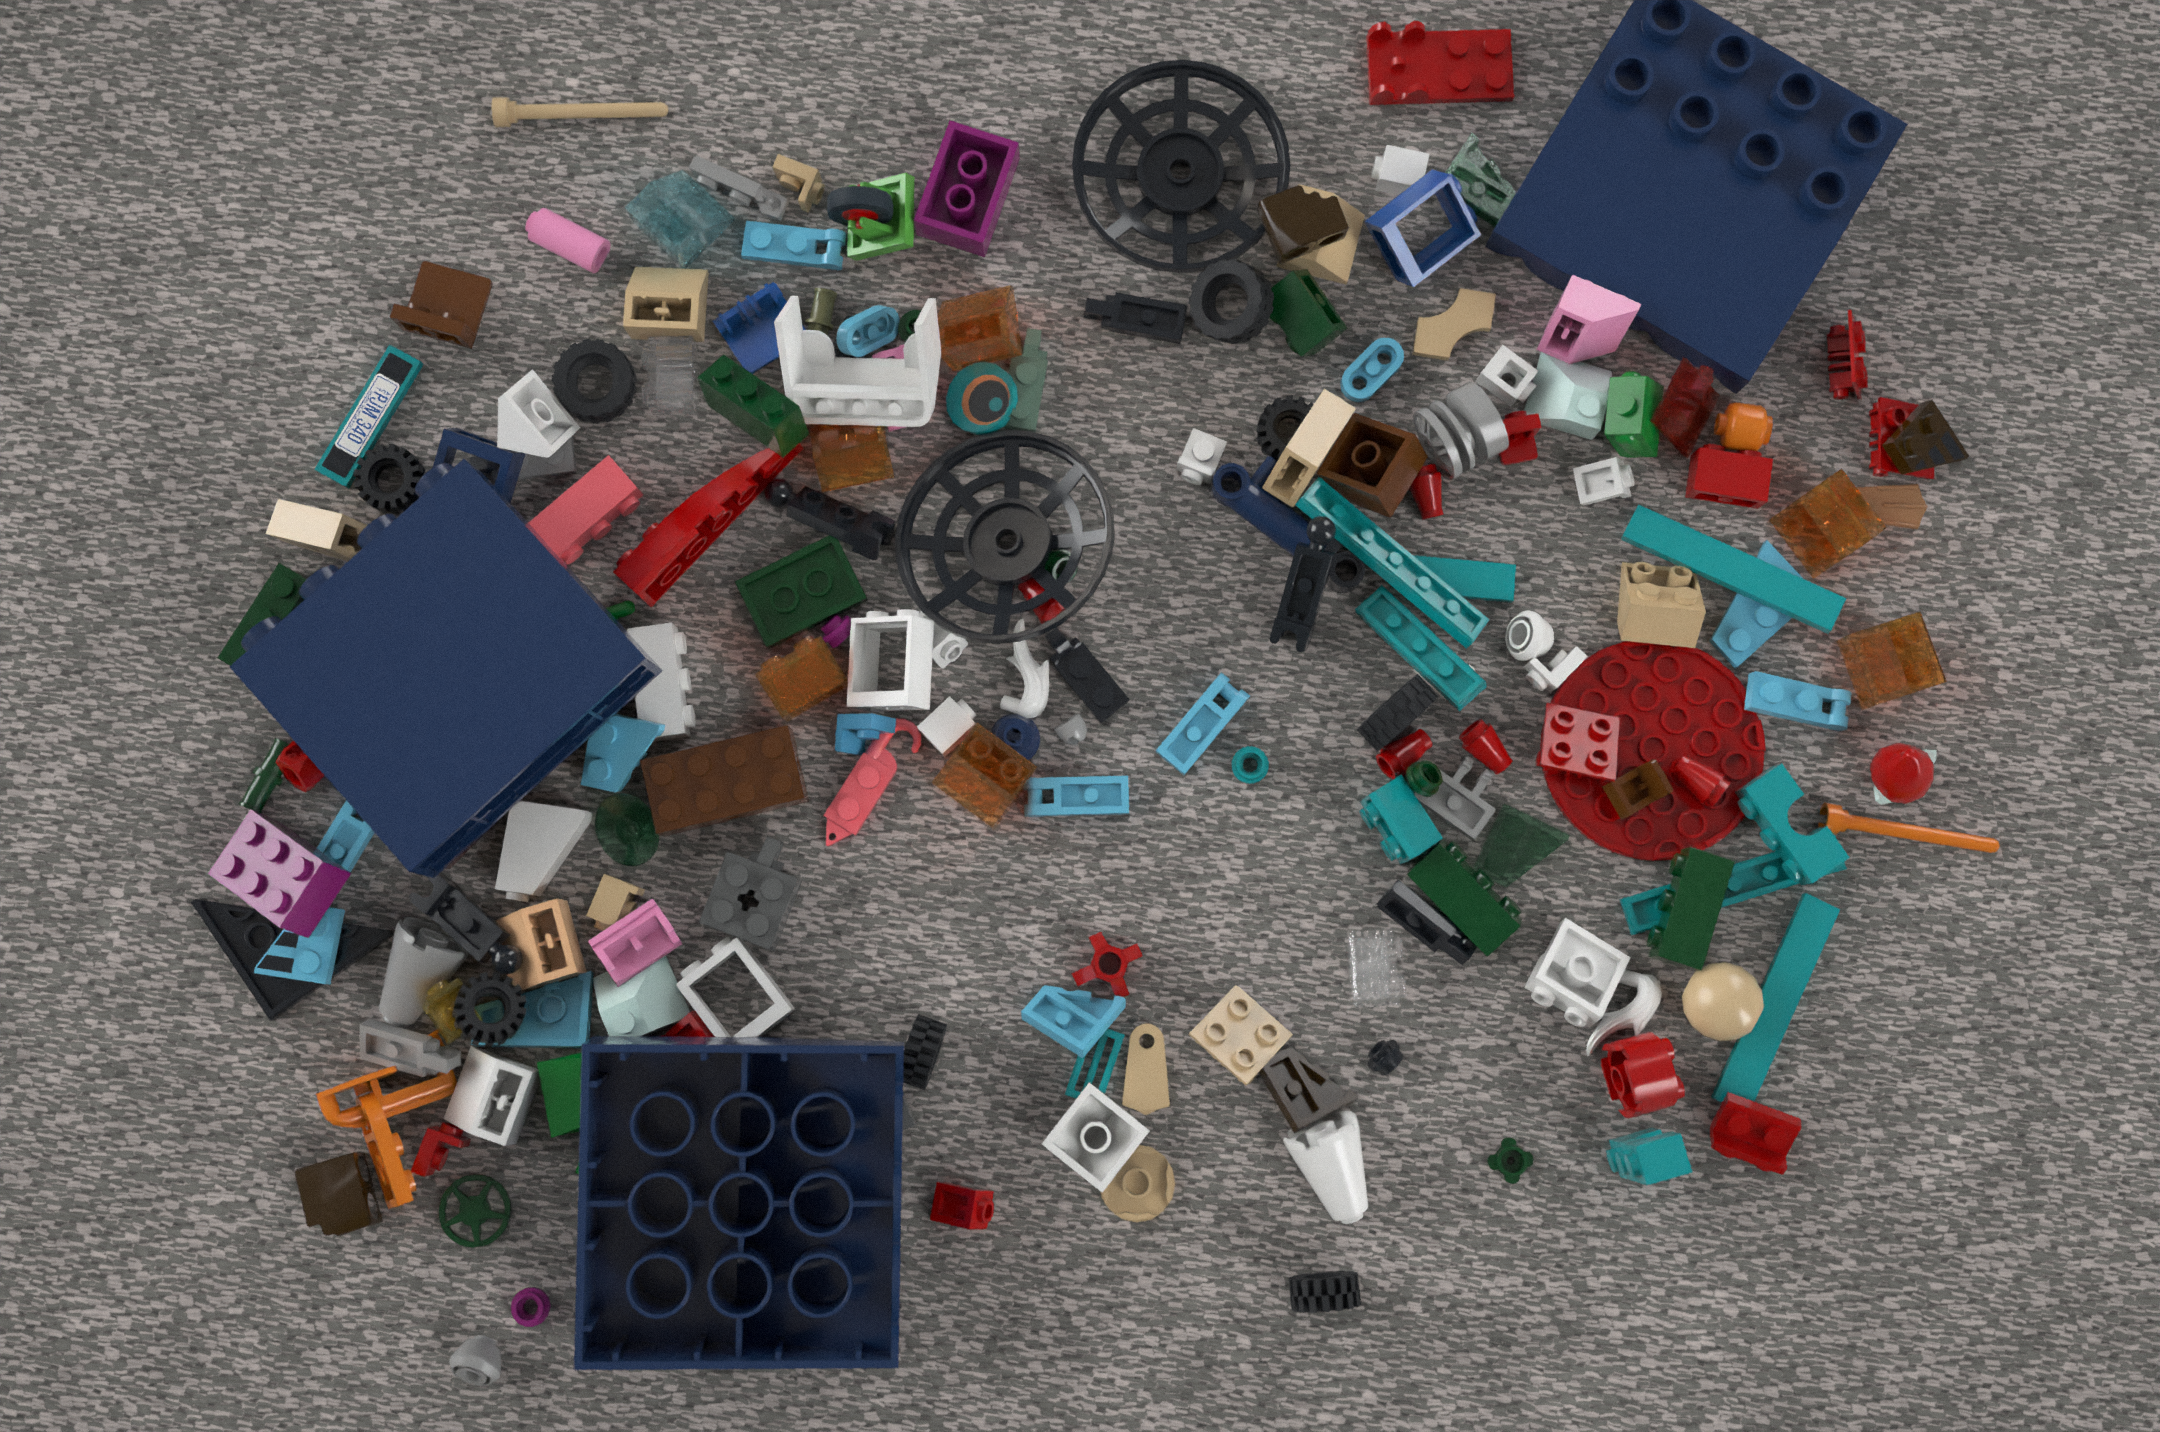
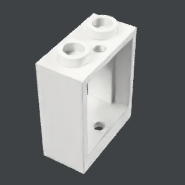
M909 609L897 610V616H889L887 612L868 611L865 618H851L847 707L863 711L930 710L934 621L919 617V611ZM907 631L904 690L877 691L880 633Z
M728 936L717 943L711 949V952L714 954L703 964L699 960L690 964L680 973L683 979L675 984L715 1037L731 1036L693 986L735 953L738 954L775 1004L732 1037H762L796 1010L746 943L737 937L731 940Z

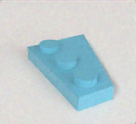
M592 971L582 973L578 977L562 982L556 981L544 985L543 988L521 994V996L525 995L526 997L524 1008L527 1009L520 1028L511 1039L508 1038L505 1043L499 1046L498 1043H493L492 1047L582 1048V1044L588 1041L590 1037L594 973ZM500 1000L491 1001L474 1008L476 1016L485 1023H495L504 1016V1006ZM481 1042L478 1046L471 1044L474 1047H485V1043Z

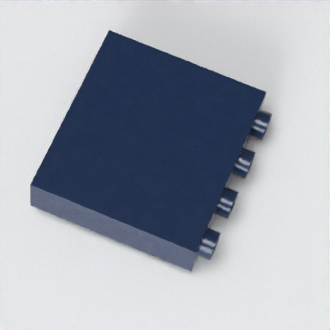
M465 459L461 460L455 467L451 463L445 462L430 469L418 481L415 487V493L420 497L397 518L394 514L389 513L369 523L357 539V543L362 549L340 569L336 565H328L313 573L302 584L299 591L304 601L283 620L273 616L253 626L241 641V646L246 652L230 666L233 672L409 872L433 878L442 872L663 671L489 479Z

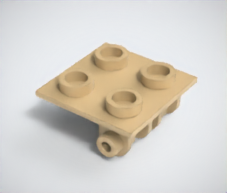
M1236 985L1189 1033L1197 1044H1200L1214 1059L1221 1063L1220 1065L1227 1068L1244 1085H1249L1259 1074L1258 1072L1293 1036L1289 1030Z

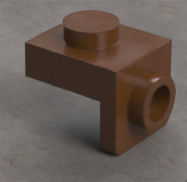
M1655 759L1618 777L1615 782L1611 781L1603 786L1621 820L1673 792L1671 784Z

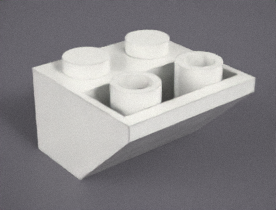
M471 1046L444 1119L469 1134L503 1146L517 1144L540 1082L538 1069Z

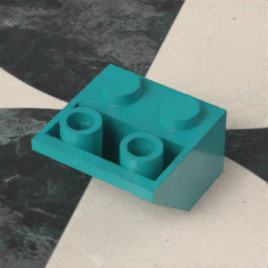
M1402 775L1360 801L1363 806L1359 810L1362 819L1371 830L1375 827L1378 829L1384 839L1380 842V846L1391 861L1397 859L1401 865L1443 839Z

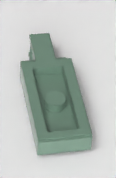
M1027 328L1024 347L1015 346L1008 374L1011 375L1017 386L1018 402L1016 409L1013 408L1009 416L1011 419L1002 428L1036 433L1048 366V351L1039 350L1042 330Z

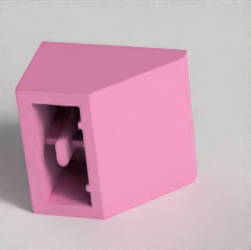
M1572 275L1550 317L1536 350L1569 364L1615 352L1639 311L1641 304L1628 299L1624 295L1600 287L1591 281Z

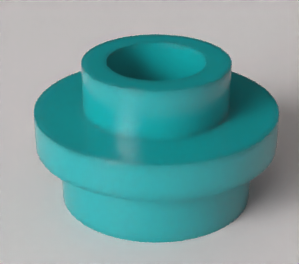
M1247 746L1235 753L1231 762V768L1234 776L1239 781L1246 784H1254L1266 776L1269 769V761L1261 749ZM1248 758L1255 760L1257 769L1253 772H1247L1243 768L1244 760Z

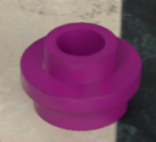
M835 615L821 627L824 633L820 638L822 643H828L832 648H835L848 638L851 631V618L848 615L843 618Z
M536 1287L522 1289L514 1296L511 1303L513 1318L517 1323L525 1327H534L541 1324L550 1312L549 1297L543 1290ZM529 1299L534 1300L538 1305L535 1314H529L525 1310V1303Z

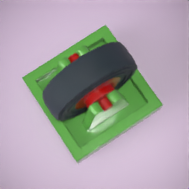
M902 173L831 191L827 198V213L834 222L848 226L847 257L853 260H862L914 247L915 177L908 173Z

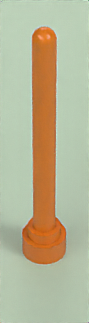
M1823 803L1820 808V815H1827V820L1825 824L1819 822L1818 828L1828 826L1834 835L1849 829L1988 853H1995L2000 847L1999 842L1994 838L1850 815L1848 810H1843L1841 805Z

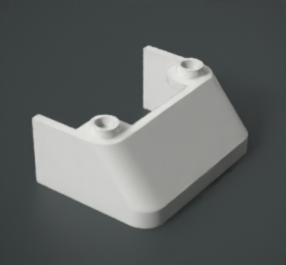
M790 296L774 321L785 396L800 406L806 424L920 427L930 420L935 408L941 358L936 298H928L914 324L915 334H912L907 339L903 348L904 359L835 357L834 345L825 333L817 330H803L798 296Z

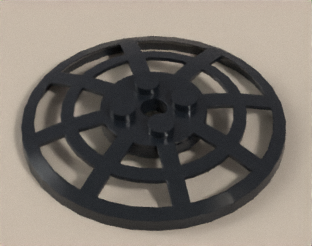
M1191 60L1160 61L1142 66L1121 76L1108 86L1091 104L1080 124L1074 142L1072 159L1074 189L1079 206L1089 225L1098 236L1118 254L1139 265L1158 271L1175 273L1204 271L1209 264H1215L1221 259L1228 261L1236 259L1256 245L1266 234L1263 224L1261 223L1256 230H1253L1239 219L1251 200L1255 188V180L1278 178L1275 192L1277 194L1288 189L1291 167L1289 144L1283 125L1264 96L1245 79L1225 68ZM1174 77V99L1152 103L1132 114L1119 98L1127 91L1145 82ZM1189 77L1218 83L1237 93L1244 100L1230 115H1227L1224 111L1211 104L1188 99ZM1108 108L1122 126L1117 130L1110 143L1106 155V163L1084 160L1090 134L1100 116ZM1254 110L1263 119L1272 136L1277 152V163L1259 165L1255 163L1251 143L1240 127ZM1174 112L1173 128L1162 131L1154 137L1142 125L1144 121L1156 115ZM1188 112L1206 116L1220 125L1207 137L1199 131L1188 128ZM1131 134L1143 147L1139 156L1138 166L1116 164L1120 149L1126 138ZM1230 136L1234 138L1241 151L1244 166L1224 167L1223 158L1218 148ZM1177 164H1183L1190 169L1191 174L1186 179L1179 180L1171 175L1170 170ZM1084 175L1105 178L1110 200L1117 213L1121 216L1106 229L1099 222L1089 203L1084 185ZM1116 179L1138 181L1144 198L1130 210L1120 196ZM1244 181L1241 196L1231 211L1216 199L1222 182ZM1154 208L1163 213L1173 215V234L1155 230L1140 220ZM1206 209L1219 221V223L1206 230L1187 234V215H1192ZM1133 228L1151 240L1164 244H1173V263L1160 262L1143 257L1123 246L1117 239ZM1227 229L1244 241L1235 249L1219 257L1197 263H1187V245L1210 240Z
M1007 430L986 433L968 439L946 451L933 461L914 483L906 496L899 514L895 534V554L899 574L912 600L923 614L930 620H933L940 628L957 637L980 643L1004 644L1021 642L1040 636L1060 626L1077 613L1094 594L1106 573L1112 556L1115 537L1114 514L1109 495L1097 472L1083 456L1069 445L1050 436L1031 431ZM1019 447H1029L1049 452L1072 465V468L1059 484L1052 478L1039 472L1020 469ZM1004 448L1005 469L984 474L970 481L964 487L949 472L957 464L976 454L992 449ZM1083 477L1089 482L1099 500L1104 518V529L1084 532L1080 512L1073 498L1069 495ZM939 482L953 497L948 501L939 516L934 536L912 534L913 523L920 505L930 489ZM1005 482L1004 498L994 500L982 506L973 497L975 493L988 486ZM1020 482L1038 485L1051 493L1036 507L1026 500L1019 499ZM1062 503L1069 514L1073 533L1052 535L1051 527L1046 519ZM962 506L972 516L965 529L964 537H946L952 518ZM1007 534L1016 535L1017 542L1012 548L1007 550L999 548V542L1003 536ZM1104 544L1096 573L1087 588L1076 599L1065 588V585L1070 581L1078 567L1083 547ZM910 549L933 551L936 572L946 589L929 601L922 594L914 577ZM1072 549L1067 565L1056 580L1044 568L1051 551ZM945 552H964L968 563L972 567L956 582L948 570ZM1033 578L1045 589L1041 594L1029 600L1012 604L1014 585L1024 583ZM982 579L991 584L999 585L997 604L979 601L966 592ZM1052 598L1065 608L1059 615L1037 627L1008 634L1011 615L1033 610L1047 603ZM955 600H958L975 611L995 615L992 634H985L962 628L947 620L939 612Z

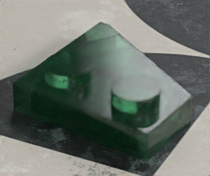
M1504 803L1477 857L1473 870L1482 869L1494 883L1506 888L1564 844L1570 835Z

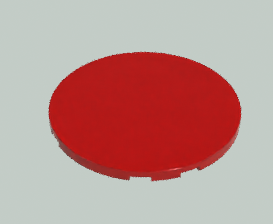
M1623 641L1594 653L1585 659L1559 685L1550 703L1620 718L1616 779L1634 768L1655 759L1665 773L1673 788V792L1621 820L1603 789V786L1611 781L1604 780L1603 783H1598L1597 780L1582 776L1580 779L1575 778V773H1571L1570 776H1564V771H1543L1548 789L1556 805L1573 827L1587 839L1612 853L1624 857L1648 861L1672 860L1676 853L1680 854L1681 849L1693 847L1704 850L1715 845L1732 832L1745 818V815L1738 806L1737 802L1740 799L1735 794V791L1763 772L1764 751H1766L1765 735L1762 722L1759 720L1757 713L1744 710L1745 687L1725 665L1696 647L1689 648ZM1544 720L1541 731L1540 751L1542 749ZM1684 755L1726 774L1724 778L1731 784L1713 807L1706 802L1702 805L1677 776L1671 773Z

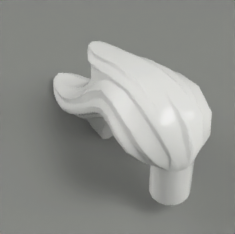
M1024 619L1017 622L1013 633L1025 630ZM1026 640L1013 642L1014 655L1006 658V660L1014 664L1021 672L1025 689L1021 700L1004 695L1000 708L1027 719L1034 718L1044 711L1048 702L1049 660L1039 665L1031 656Z
M1625 969L1619 983L1637 988L1636 997L1624 1008L1604 1013L1601 1018L1602 1021L1589 1038L1586 1049L1587 1056H1590L1605 1038L1618 1030L1633 1028L1635 1035L1640 1034L1660 1005L1662 991L1659 980L1653 975L1640 974Z

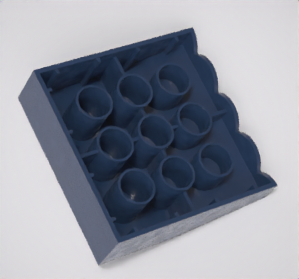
M1634 0L1508 205L1485 247L1502 255L1520 257L1528 269L1538 278L1562 291L1565 290L1571 276L1575 275L1640 303V309L1628 329L1648 332L1659 348L1683 363L1694 367L1711 369L1721 384L1737 394L1750 382L1837 245L1908 124L1693 0Z
M594 1036L584 1042L581 1055L574 1370L899 1368L904 1042L765 1037Z

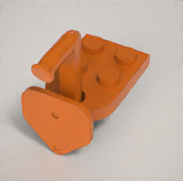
M438 1029L428 1035L440 1040V1046H445L438 1034L440 1032ZM395 1065L316 1094L321 1112L328 1122L339 1127L362 1129L388 1209L414 1201L412 1192L417 1191L410 1169H403L399 1157L404 1154L403 1144L397 1132L391 1133L387 1118L452 1095L457 1084L453 1069L447 1074L439 1072L436 1074V1078L383 1096L378 1080L397 1072L398 1070ZM354 1089L356 1096H359L356 1097V1106L340 1111L335 1094Z

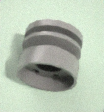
M1470 381L1448 393L1446 396L1447 406L1441 401L1435 400L1429 405V409L1423 407L1413 415L1414 426L1424 451L1430 460L1436 464L1438 471L1450 480L1459 477L1462 474V470L1469 471L1475 466V456L1482 461H1487L1506 450L1509 446L1507 431L1498 410L1484 390L1475 382Z

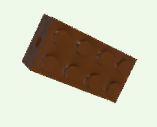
M788 725L640 760L656 834L663 837L809 802L794 732Z

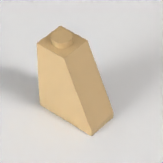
M1324 389L1287 444L1262 489L1289 506L1294 507L1356 408Z
M278 499L266 534L291 545L349 561L362 549L358 545L357 539L367 525L341 513Z

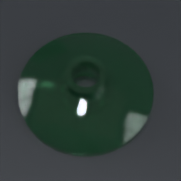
M626 793L609 796L599 805L595 816V831L598 841L607 855L619 864L631 867L639 866L649 861L656 853L659 844V834H656L650 808L639 798Z

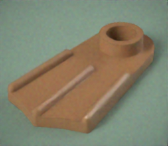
M1918 484L1850 488L1841 495L1839 500L1842 514L1850 520L1909 529L1919 528L1921 519L1928 508ZM1854 497L1862 500V509L1858 510L1852 506V499Z

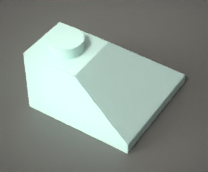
M1541 352L1536 367L1538 372L1532 381L1537 386L1528 396L1524 411L1527 412V415L1539 413L1540 422L1543 426L1592 440L1602 427L1607 409L1610 377H1612V371L1583 362L1569 364Z
M666 955L619 987L608 972L593 978L599 1013L609 1036H649L679 1022L690 1012L682 992L675 985L678 982Z

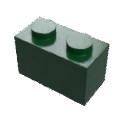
M1308 269L1292 270L1271 288V292L1274 293V300L1272 301L1274 308L1269 318L1275 324L1280 325L1286 334L1285 340L1287 345L1294 353L1299 354L1301 357L1316 354L1348 329Z

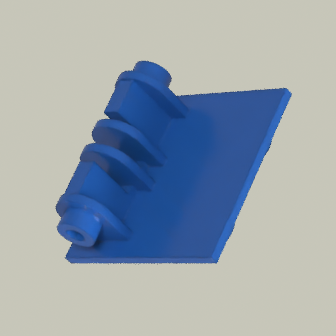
M774 282L769 285L767 283L764 284L763 289L752 296L747 295L745 297L746 300L741 303L740 301L736 302L737 305L724 314H717L718 317L712 320L742 367L752 374L779 358L774 321L787 301Z

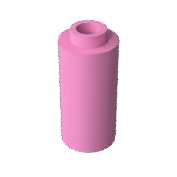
M542 208L538 212H532L526 222L525 229L528 231L529 241L592 273L599 271L610 251L609 240L547 208Z

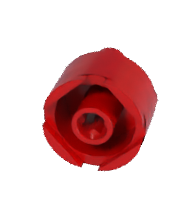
M1645 1032L1603 1045L1602 1050L1608 1052L1607 1057L1601 1059V1067L1612 1101L1620 1100L1624 1108L1618 1111L1625 1118L1629 1119L1672 1107L1676 1104L1677 1099L1685 1096L1683 1082L1676 1075L1672 1063L1675 1053L1668 1038L1660 1039L1653 1032Z

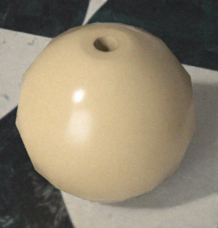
M1727 962L1710 963L1704 966L1702 971H1695L1682 995L1683 1011L1690 1025L1704 1037L1717 1041L1737 1040L1749 1034L1764 1008L1762 990L1754 976L1741 966Z

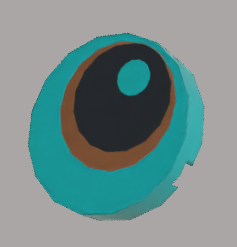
M988 362L970 364L959 371L951 381L946 395L947 412L952 422L965 432L978 436L996 432L1004 427L1011 419L1009 416L1013 408L1016 409L1018 402L1017 386L1011 375L998 365Z

